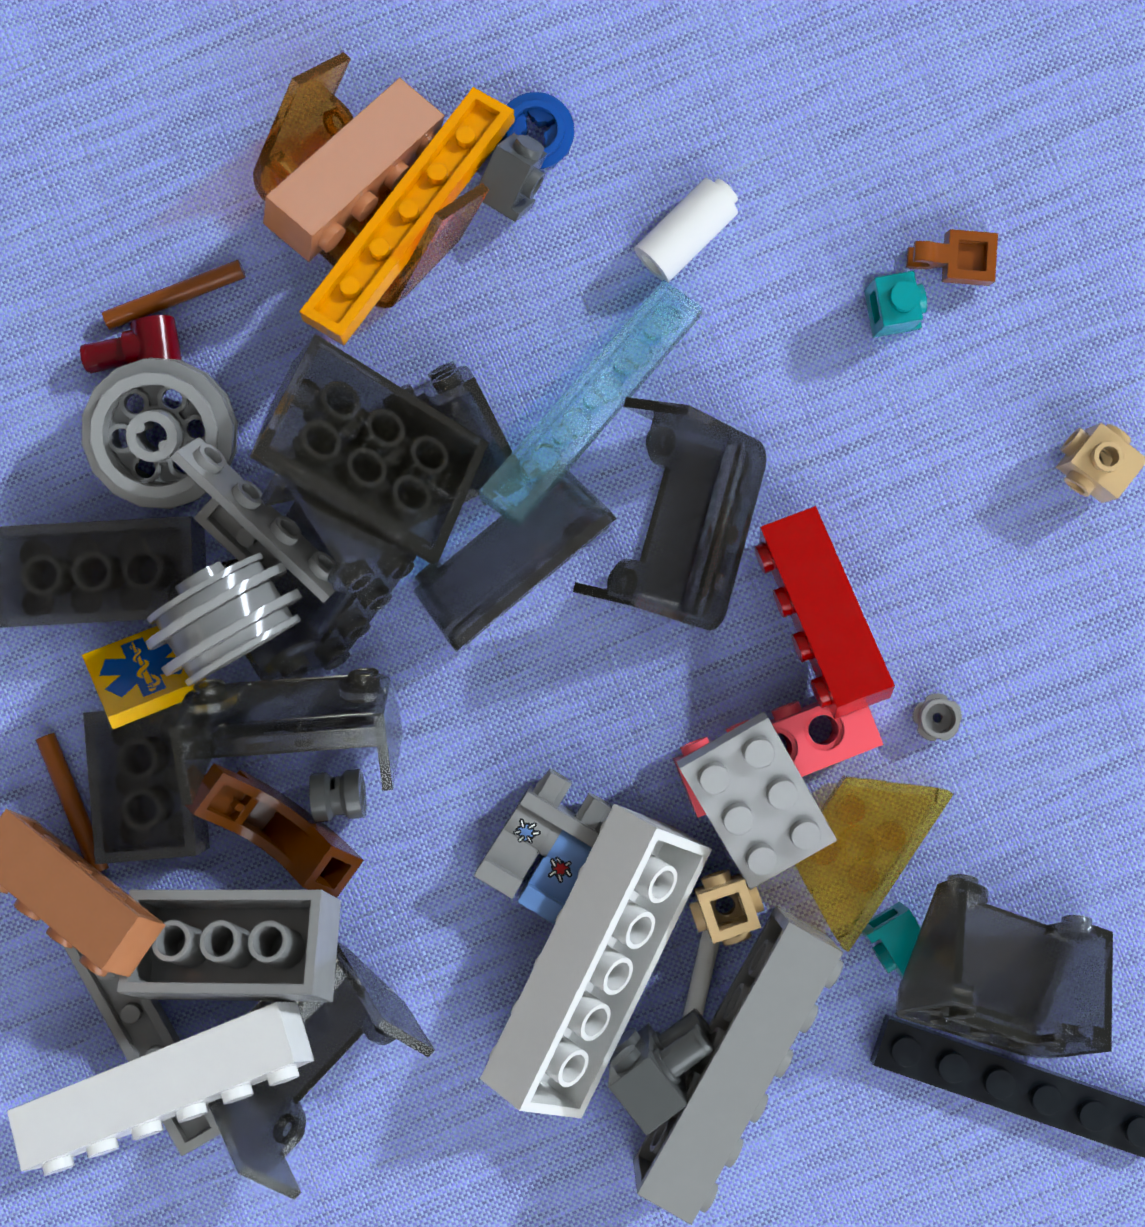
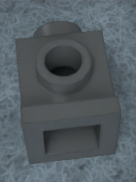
M515 133L499 143L493 152L474 197L514 222L519 220L533 207L536 201L533 197L545 178V173L540 170L547 155L544 152L543 145L532 137Z

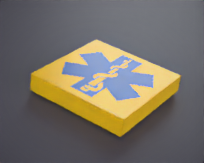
M158 626L82 654L112 729L210 691L206 678L191 686H187L185 680L189 677L184 669L165 676L161 668L176 658L169 644H166L157 649L150 650L145 643L152 635L160 631Z

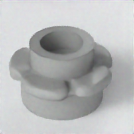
M939 693L930 694L925 698L924 702H919L913 711V721L918 724L917 731L924 739L929 741H935L936 739L946 741L954 737L958 732L962 718L961 709L955 701H949L946 695ZM935 713L941 715V720L937 723L933 720Z

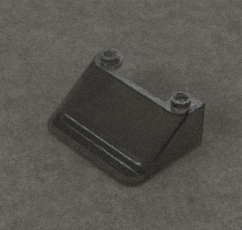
M551 465L547 466L528 483L533 489L443 565L436 559L415 576L419 585L413 592L456 652L467 651L472 646L470 643L602 532L607 534L615 527L617 521L615 515L564 466L557 471Z

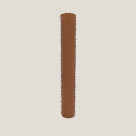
M235 260L103 311L102 316L108 329L112 330L135 319L146 317L246 278L240 261Z
M55 733L36 739L83 858L100 872L108 869L109 865Z

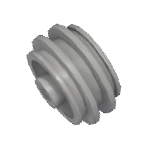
M145 358L116 368L94 388L82 414V446L92 472L114 495L139 507L171 509L198 500L207 493L187 473L180 472L176 468L175 462L171 459L177 450L196 439L188 431L189 423L194 419L203 422L205 435L201 439L206 444L217 448L230 466L237 452L238 421L228 395L207 372L183 360ZM169 389L176 390L182 396V403L178 408H170L164 401V395ZM133 394L140 395L144 400V408L139 413L131 412L127 407V401ZM154 422L161 424L167 434V439L159 442L158 447L153 446L146 436V431L154 428ZM119 429L126 430V442L128 445L126 448H122L119 439ZM140 460L154 463L155 473L153 476L137 467Z
M257 553L227 568H224L221 561L216 562L176 585L175 589L179 595L147 617L150 624L156 623L160 631L145 641L148 648L154 650L169 644L176 658L161 668L165 676L184 669L189 677L185 682L187 686H191L300 622L301 619L298 614L293 616L288 609L289 606L303 598L299 590L295 589L280 596L273 584L274 581L287 573L283 564L279 563L264 569L261 562L265 559L261 553Z

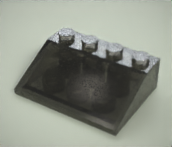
M314 334L292 362L271 403L250 457L430 564L436 565L441 558L489 442L317 334Z

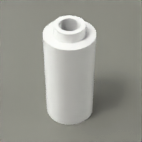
M704 178L634 247L637 256L656 277L665 283H669L738 214L735 203L738 201L737 195L723 180L717 179L713 182L708 178Z

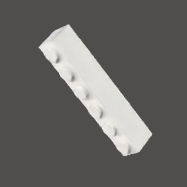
M272 1003L8 1110L7 1113L21 1171L42 1168L44 1176L61 1172L75 1166L73 1157L87 1152L88 1158L109 1153L119 1148L117 1139L132 1134L133 1140L152 1136L164 1130L162 1121L177 1116L178 1123L188 1121L208 1113L207 1104L222 1098L225 1105L252 1096L254 1094L252 1086L268 1080L269 1086H275L299 1077L298 1067L313 1062L314 1057L298 1003Z

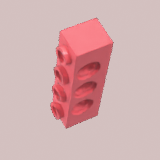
M794 701L771 711L774 719L770 720L776 732L785 738L787 742L786 750L801 777L884 745L869 706L836 719L833 718L829 706L821 708L818 702L801 707L799 701ZM825 715L832 724L831 735L827 740L815 743L809 735V725L817 716ZM748 720L726 728V732L731 731ZM703 737L681 746L680 749L683 755L673 758L692 809L698 818L706 815L676 762L710 743L708 737Z

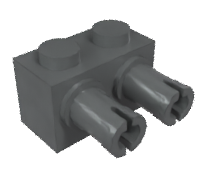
M695 1008L662 1034L658 1031L655 1032L649 1024L638 1032L634 1028L622 1034L610 1059L608 1088L646 1136L687 1106L685 1072L714 1051V1046L709 1039L712 1030L704 1017Z

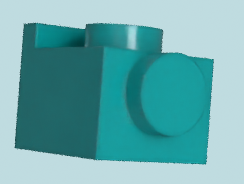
M908 271L875 277L864 290L872 337L876 338L920 330L922 328V314L927 312V296L924 286L916 283L915 272Z
M900 901L858 926L862 934L871 943L878 940L879 944L872 947L886 972L890 973L896 970L907 986L917 984L926 979L932 973L930 967L940 962L939 957L912 912Z

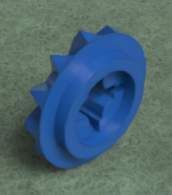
M530 92L517 96L507 104L508 107L514 109L515 122L499 143L513 133L527 135L526 117L529 116L531 122H534L538 128L549 127L544 132V152L547 155L540 169L554 168L559 161L568 156L574 139V122L569 110L560 100L546 93Z

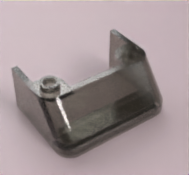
M626 397L623 407L652 420L651 428L646 437V448L651 461L655 465L664 468L640 561L623 559L618 562L609 574L607 589L575 582L573 592L692 627L714 630L724 620L766 468L767 457L765 448L759 440L690 405Z
M359 668L351 671L348 675L225 683L221 679L202 680L197 682L193 686V690L185 695L169 726L182 805L193 804L212 758L377 747L382 791L393 790L403 735L401 715L390 678L379 674V671L375 668Z
M339 942L337 945L333 1002H297L314 1061L298 1067L300 1076L288 1082L269 1086L268 1080L252 1086L254 1094L250 1097L225 1105L222 1098L208 1103L238 1174L294 1200L302 1192L285 1157L301 1141L305 1132L306 1116L299 1101L364 1033L369 1040L378 1045H387L397 1039L426 1057H429L435 1051L406 1003L352 951ZM260 1001L250 1012L275 1002L294 1001Z

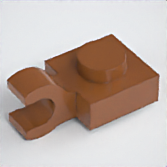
M950 229L944 234V243L915 241L914 247L907 248L906 268H942L941 282L990 286L995 282L998 233Z

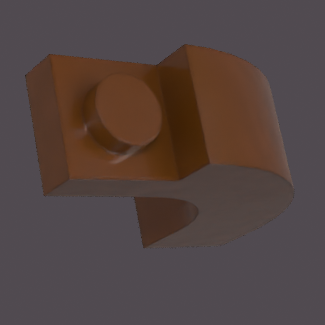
M213 763L184 803L193 815L228 829L261 848L280 863L303 888L308 890H323L337 898L364 861L341 837L324 823L314 822L312 814L279 791L242 770L235 773Z

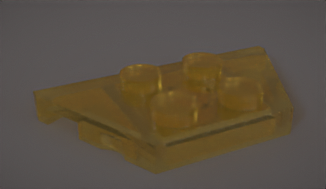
M842 776L820 809L837 841L794 866L838 944L844 950L850 951L954 795L952 792L938 787Z

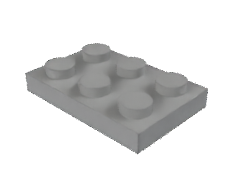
M765 712L760 713L676 762L750 890L837 841Z

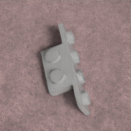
M198 437L177 450L171 457L182 470L212 497L194 519L238 561L261 553L265 559L261 562L264 569L282 563L285 569H288L323 603L348 579L328 554L319 551L301 534L300 528L294 521L282 516L264 499L262 492L256 485L244 480L232 469L217 448L206 444Z

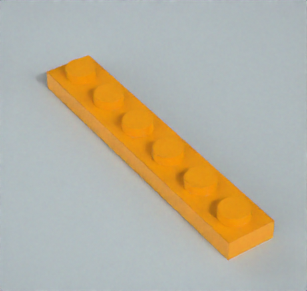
M472 87L301 308L299 313L305 323L343 346L347 343L515 122L514 109Z

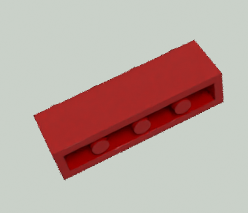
M816 506L761 526L760 544L754 546L755 554L763 573L772 572L778 588L773 590V596L783 618L791 616L797 633L792 634L791 637L799 659L802 663L808 660L811 663L816 678L811 680V686L821 708L829 706L833 718L836 719L889 699L895 688L894 682Z

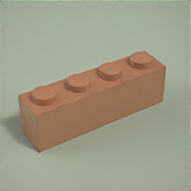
M399 77L266 196L263 224L308 262L322 250L326 253L330 252L343 238L346 227L355 219L359 222L365 220L375 209L378 198L386 190H394L442 128L445 115Z
M5 809L0 816V892L5 894L9 892L17 898L13 904L14 907L27 917L36 921L43 920L49 926L46 934L51 939L64 947H74L83 955L79 962L91 972L102 977H106L108 972L130 977L165 927V924L38 821Z

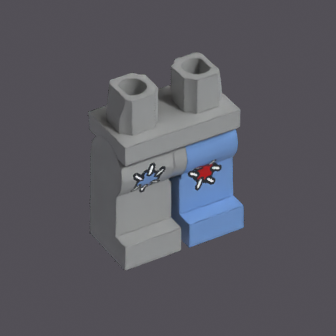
M549 769L538 781L535 788L529 786L477 867L474 876L512 899L537 855H542L520 892L518 903L555 924L557 915L564 907L578 878L579 870L586 862L600 833L601 825L610 813L611 804L589 792L577 813L560 804L572 781L555 770Z

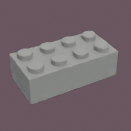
M323 890L129 891V896L162 921L165 927L131 976L119 975L117 993L150 1000L333 1002L341 900Z

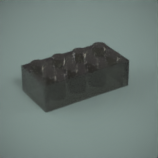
M191 516L1 526L0 628L17 629L148 621L147 617L179 595L175 589L176 585L207 567L205 529Z

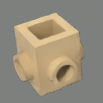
M1099 423L1085 430L1078 428L1070 435L1060 449L1065 456L1056 468L1066 475L1064 478L1065 483L1075 492L1086 497L1092 495L1100 503L1118 499L1145 465V456L1130 445L1131 438L1123 430L1111 424L1105 426L1103 423Z
M729 869L717 871L701 878L703 886L694 888L697 901L689 904L698 933L707 930L713 944L722 941L724 946L733 945L751 938L750 931L761 928L757 913L764 911L757 887L750 890L742 875L739 873L731 876ZM725 896L731 897L733 899L732 909L727 913L718 912L715 908L717 899Z

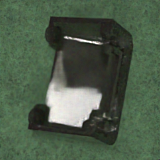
M949 875L947 881L937 884L896 993L895 1014L898 1017L1028 1057L1061 1058L1112 1052V931L1092 925V919L1085 916L1066 915L1061 918V922L1046 925L986 904L988 902V889L978 884V879L970 875Z

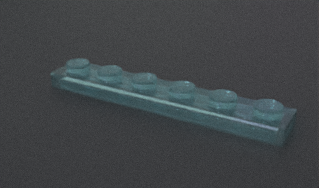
M663 280L479 490V499L519 528L701 316L703 307Z

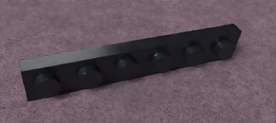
M885 1014L870 1059L874 1066L1145 1158L1144 1102Z

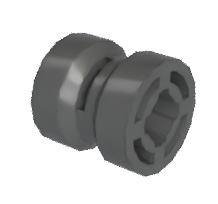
M361 769L345 770L341 776L331 777L326 772L310 775L309 799L314 822H328L335 815H345L349 819L366 817V789Z

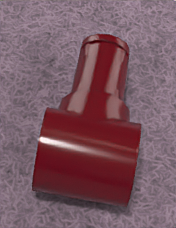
M152 315L138 318L130 323L131 330L123 331L119 338L81 345L80 356L84 369L88 373H96L115 369L145 358L182 360L175 318L170 315Z

